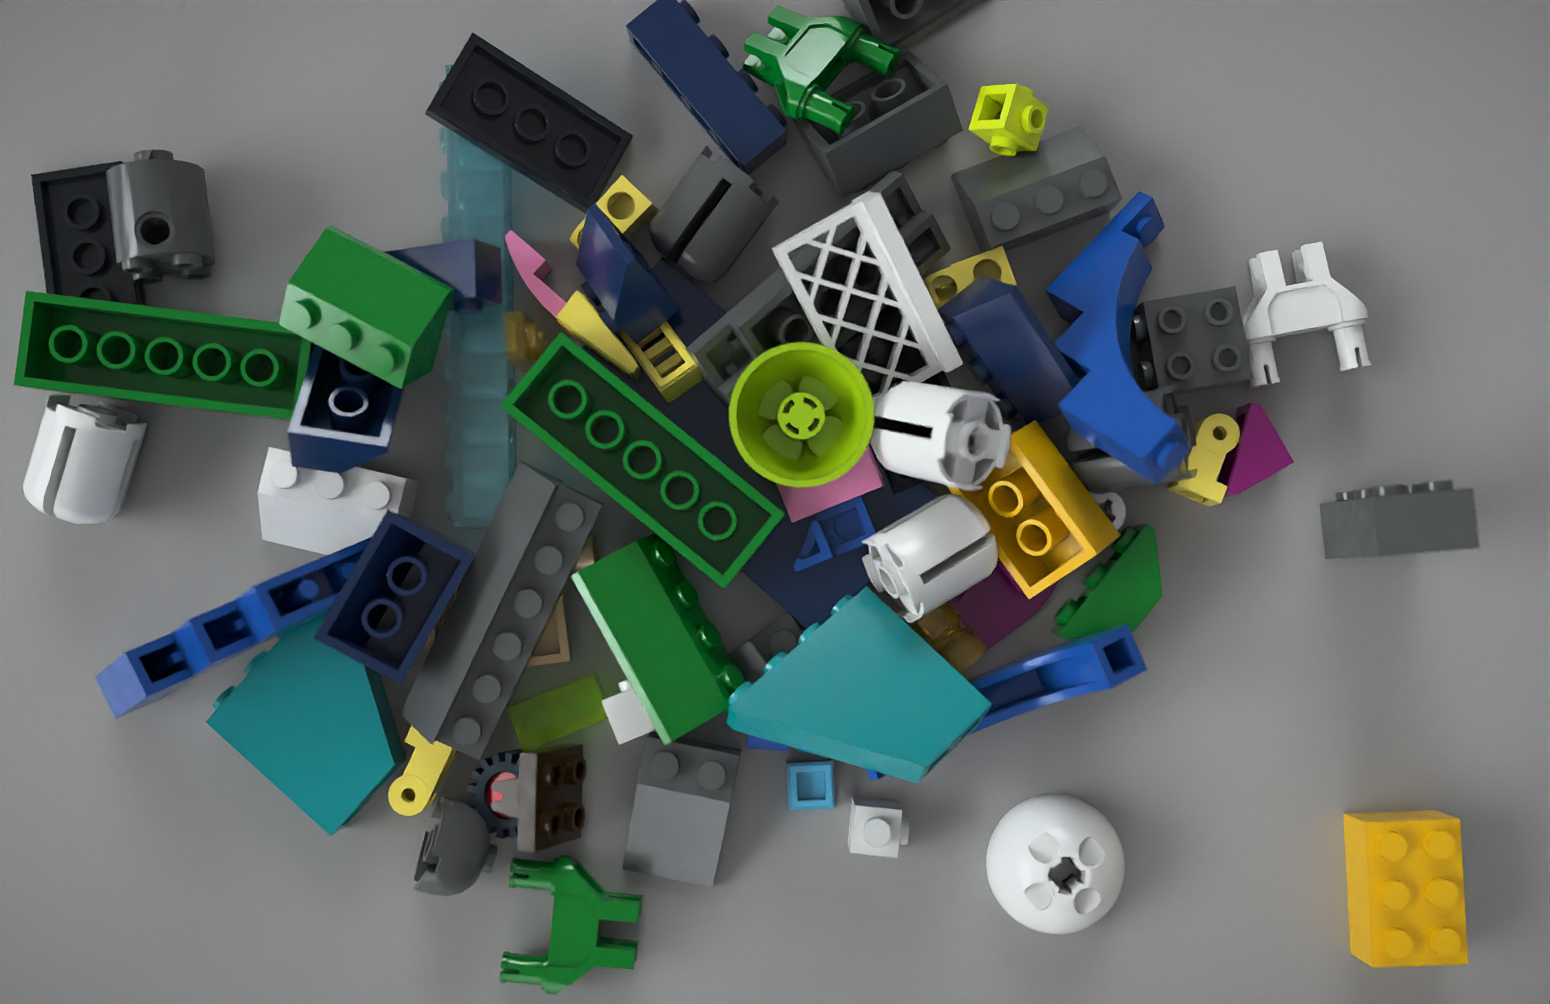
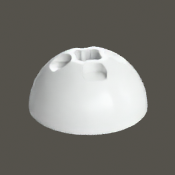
M1046 794L1027 799L1004 815L990 838L986 855V869L988 881L995 898L1001 907L1017 922L1042 933L1070 934L1094 925L1113 907L1123 886L1125 859L1118 834L1108 819L1098 809L1076 797L1062 794ZM1072 873L1073 876L1063 883L1062 880L1066 879Z

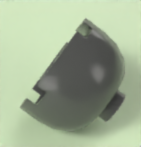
M442 796L431 816L432 818L440 819L439 824H434L430 833L426 831L422 841L414 874V881L418 882L414 886V890L432 895L450 896L462 893L473 886L481 872L490 873L496 858L497 845L490 844V834L486 826L487 821L480 816L476 808H471L467 803Z

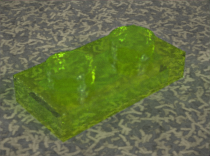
M596 672L510 705L507 708L523 752L608 719L602 704V700L606 697Z

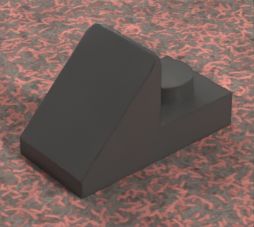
M786 612L727 656L741 670L745 682L749 681L751 684H754L765 674L763 670L773 657L782 651L788 655L799 645L797 642L803 631L793 617Z

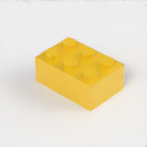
M1036 420L1011 434L1010 448L1004 466L992 469L988 477L977 485L982 486V489L967 491L946 485L952 494L969 500L982 511L991 526L988 533L995 535L999 552L998 558L1028 599H1031L1096 556L1121 536Z
M1437 810L1343 813L1351 954L1372 968L1468 964L1460 819Z

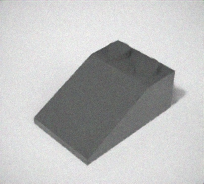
M652 731L648 734L636 786L622 869L713 888L741 749L679 737L671 743L664 745L657 732Z

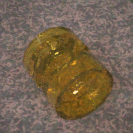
M948 601L908 625L961 674L979 659L988 647L972 627L961 628L959 626L961 615L953 604Z

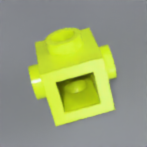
M1022 85L981 86L968 130L989 143L990 150L999 155L1015 156L1017 151H1037L1049 107L1034 97V92L1030 88Z

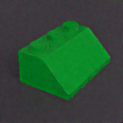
M333 226L325 228L288 281L279 325L402 389L432 371L454 288Z

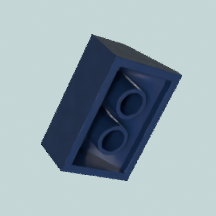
M981 275L937 310L946 322L944 325L955 347L958 349L963 347L971 360L967 363V367L972 375L982 385L987 383L996 395L995 397L1001 401L994 402L1004 419L1009 421L1013 418L1024 425H1028L1034 420L1040 423L1063 415L1058 404L1080 381L1017 286Z
M315 344L287 431L292 466L343 473L388 453L405 387L400 389Z
M388 509L313 639L402 684L474 560L475 552L434 529Z

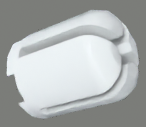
M907 381L893 386L878 400L874 416L933 427L932 438L873 428L870 444L878 461L887 470L971 491L983 488L977 485L988 477L994 467L1002 468L1004 466L1010 448L1011 426L1003 424L1000 410L994 402L1001 401L989 393ZM970 435L975 436L973 446L968 445Z
M51 395L48 397L23 483L24 496L38 511L49 516L56 515L60 520L76 524H96L111 520L122 510L147 422L136 423L138 415L99 402L98 406L89 404L73 406L69 405L71 396Z
M954 494L936 497L862 541V543L868 544L869 554L862 557V561L878 594L887 590L893 600L903 609L896 614L906 623L917 621L990 576L997 566L999 552L995 535L988 533L991 526L982 511L969 500Z

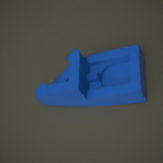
M862 495L817 513L816 518L810 524L809 532L799 556L795 560L794 569L798 572L865 545L862 541L877 533Z

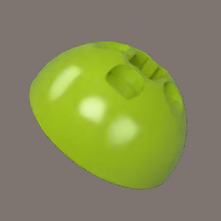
M788 343L761 354L741 374L734 387L730 401V429L741 456L757 473L770 481L784 486L798 488L815 487L841 477L861 458L873 432L874 403L865 378L858 368L844 355L829 347L815 343ZM788 423H790L794 428L799 429L798 434H797V430L793 429L790 425H788V426H785V425H787Z

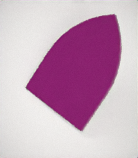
M998 558L997 566L991 575L984 580L964 611L958 616L982 648L987 651L1039 611L1053 593L1058 581L1031 599H1028Z

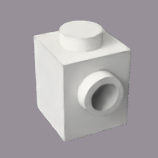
M628 679L618 683L621 692L602 700L618 745L656 730Z
M852 797L848 835L850 853L898 858L899 845H907L909 837V816H902V808L898 801Z

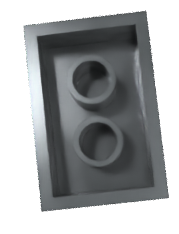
M1452 480L1405 486L1403 484L1378 486L1335 493L1336 502L1320 504L1325 559L1380 557L1480 548L1473 488L1453 490Z

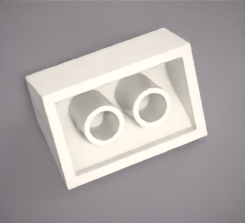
M269 447L258 488L262 540L329 555L372 537L388 509L411 519L420 482L359 467L352 468L343 473L292 466L290 451Z

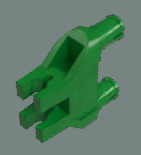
M777 5L768 15L767 24L774 26V28L767 37L753 32L744 42V51L751 55L743 62V69L775 89L785 115L797 121H804L808 118L842 135L845 132V128L848 129L853 120L855 107L824 93L845 66L854 62L867 66L888 78L899 63L901 50L868 35L865 26L845 16L808 18Z
M560 855V858H555L554 862L513 857L510 867V873H513V876L509 877V888L520 887L551 890V895H554L549 952H546L545 956L504 951L500 968H503V971L500 972V983L512 982L541 985V989L546 994L555 995L595 966L624 969L634 968V962L637 960L638 941L601 937L603 920L638 922L641 915L643 895L605 891L595 878L576 859L569 855Z

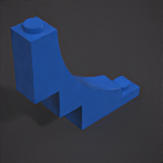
M1139 191L1045 291L1060 318L1072 324L1054 343L1080 381L1058 404L1060 410L1075 433L1155 485H1158L1169 472L1176 470L1181 465L1185 455L1191 448L1178 422L1161 411L1143 394L1136 384L1132 370L1130 355L1131 325L1141 290L1152 270L1144 249L1165 228L1153 197Z
M372 537L253 585L234 601L190 618L172 633L122 654L95 677L115 719L160 700L167 694L215 667L329 612Z

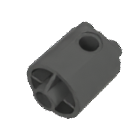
M150 149L136 152L134 154V161L125 162L107 170L106 177L117 269L124 273L133 274V282L139 284L162 282V275L181 274L182 278L189 280L210 277V267L215 264V254L204 169L194 163L174 160L173 153L170 151Z

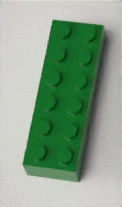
M26 291L14 385L43 391L291 421L315 343L280 326L278 322Z
M562 332L559 333L500 405L502 409L723 589H726L785 517V513Z

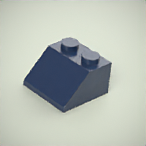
M596 203L591 205L587 209L576 260V266L586 279L581 284V287L597 307L604 306L605 309L599 314L613 333L619 335L624 331L638 344L677 313L680 307L637 248Z

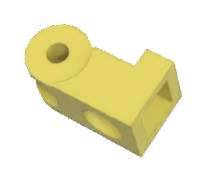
M623 175L618 178L596 203L627 239L644 222L648 223L659 211ZM585 219L578 225L570 237V242L577 249L580 246Z
M1003 245L951 264V267L935 272L923 279L937 310L981 275L1017 286Z
M1222 413L1212 414L1194 424L1197 446L1190 447L1191 450L1188 452V470L1198 468L1196 477L1169 482L1166 488L1208 507L1220 504L1223 500L1228 486L1216 480L1226 453L1235 448L1240 438V430L1236 421L1229 415Z
M411 726L404 742L414 746L415 750L404 774L394 780L388 792V800L392 809L404 816L416 815L433 803L458 753L457 750L438 741L431 745L413 726Z

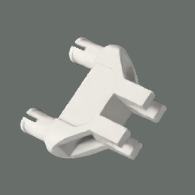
M1322 241L1301 246L1300 250H1295L1291 253L1297 284L1286 286L1278 250L1262 252L1256 255L1257 258L1248 260L1254 298L1242 316V323L1253 376L1249 380L1250 389L1281 382L1280 377H1278L1272 342H1275L1276 338L1327 329L1328 332H1333L1340 372L1371 366L1362 328L1363 325L1367 324L1366 320L1369 319L1367 309L1353 293L1331 278Z

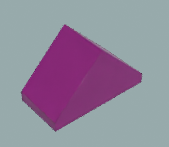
M1251 402L1237 408L1234 420L1240 430L1239 442L1235 448L1226 453L1218 480L1219 483L1228 486L1224 497L1238 495L1294 463L1260 404Z

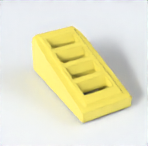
M576 290L556 316L558 324L563 330L629 378L637 380L642 373L637 361L616 334L606 325L586 296L580 293L579 290Z
M667 321L638 344L624 331L619 334L667 403L674 401L702 381L701 377L704 375ZM663 333L665 335L662 340L643 352L641 350L643 346ZM672 349H675L676 353L654 368L652 363Z

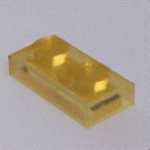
M524 311L504 312L507 360L521 372L527 373L547 349L546 334L544 331H539L538 324L534 323Z

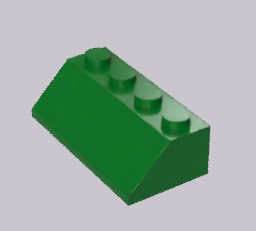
M656 533L636 540L571 576L664 745L671 743L729 709L730 703L728 700L745 683L744 676L741 670L727 656L728 654L722 645L718 629L706 617L699 604L695 588L686 581L676 563L675 553L666 541Z

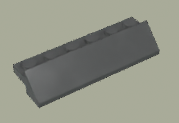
M892 170L869 190V192L881 194L920 276L951 250L934 215L921 209L903 173ZM853 217L837 225L831 246L855 252L860 231ZM826 232L812 240L823 243ZM806 244L790 258L795 270L813 276L821 248ZM866 245L863 256L873 258ZM829 251L821 279L845 285L853 258ZM861 261L853 288L876 295L882 276L877 265ZM780 267L690 344L686 351L704 375L701 379L730 407L732 393L738 379L748 365L761 354L788 343L808 342L819 345L821 343L785 273ZM801 279L808 293L811 281ZM819 284L813 302L817 312L834 318L842 291ZM887 287L884 298L894 300ZM851 294L843 321L864 327L867 324L874 300ZM882 303L881 308H880V312H881L888 304ZM822 321L828 334H830L831 323ZM841 326L835 343L836 349L838 350L858 331Z
M523 461L519 462L475 554V558L463 579L400 712L431 745L438 741L478 761L483 757L502 715L509 706L604 503L563 484L564 481Z

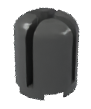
M705 146L652 219L649 234L654 247L669 260L675 263L678 262V267L700 281L716 282L727 274L768 216L778 205L779 201L772 196L768 203L760 197L763 192L757 188L755 180L722 155H720L716 162L710 160L709 158L713 153L708 146Z
M1175 384L1144 391L1143 394L1151 402L1178 422L1189 446H1197L1189 406H1178L1173 394L1180 386ZM1069 423L1067 424L1065 432L1066 451H1080L1097 447L1075 433ZM1100 448L1082 453L1078 456V459L1069 462L1071 469L1085 488L1095 494L1155 485ZM1188 453L1185 455L1181 465L1176 470L1169 472L1159 484L1196 477L1198 468L1188 470Z

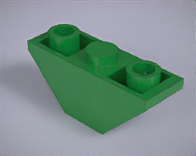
M1148 523L1136 525L1134 529L1127 526L1120 533L1121 536L1114 540L1111 545L1115 553L1104 565L1098 562L1085 576L1082 583L1087 587L1075 601L1069 598L1055 614L1053 619L1058 623L1051 631L1053 634L1063 639H1074L1128 624L1131 633L1136 630L1163 596L1156 534L1153 527Z

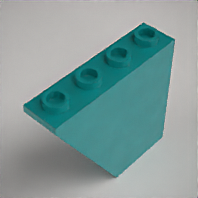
M867 586L855 597L851 594L844 596L831 611L832 616L825 623L820 625L818 622H815L809 626L799 637L797 642L799 645L788 655L784 651L778 653L763 670L765 674L753 685L749 681L745 682L728 700L730 705L727 724L733 730L917 784L983 721L992 705Z
M326 612L276 636L279 641L268 653L266 651L260 652L247 664L244 669L247 676L236 688L230 686L218 696L212 705L216 711L207 719L206 723L325 832L332 836L351 822L402 765L406 757L380 673L313 639L328 613Z

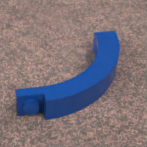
M1128 624L1050 647L967 679L972 686L992 703L983 721L970 734L1055 702L1087 693L1111 689L1148 670ZM866 769L870 780L886 776V774Z

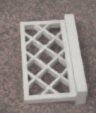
M868 191L852 200V204L778 244L772 250L821 345L837 351L835 343L841 326L863 332L856 359L846 358L860 372L862 368L884 374L879 392L872 395L875 409L878 400L893 386L907 381L921 383L941 371L948 373L961 366L963 362L881 194ZM853 217L860 231L855 252L831 246L837 225ZM826 232L823 243L812 240ZM805 243L821 248L813 276L797 272L787 253ZM866 245L873 258L863 256ZM829 251L853 258L845 285L821 279ZM861 261L877 265L882 275L876 295L853 288ZM801 279L811 281L808 293ZM819 284L842 291L834 318L819 314L813 305ZM887 287L894 300L884 298ZM851 294L874 300L866 327L843 321ZM882 303L898 307L902 315L897 336L874 330ZM822 321L832 323L830 334H828ZM908 329L914 341L905 339ZM872 335L894 342L886 368L864 362ZM903 344L919 349L926 363L925 366L911 374L895 371ZM893 377L901 379L890 385Z

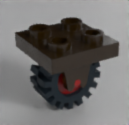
M566 743L529 751L515 749L492 754V757L484 758L479 762L482 768L473 770L471 777L478 780V782L468 784L467 793H475L476 799L469 800L468 805L471 808L478 807L480 816L487 821L486 826L489 834L497 832L496 837L502 839L518 837L517 851L537 852L581 838V830L585 822V809L582 805V783L587 770L586 761L583 758V744Z

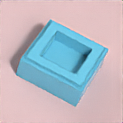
M833 759L787 762L789 810L835 808Z

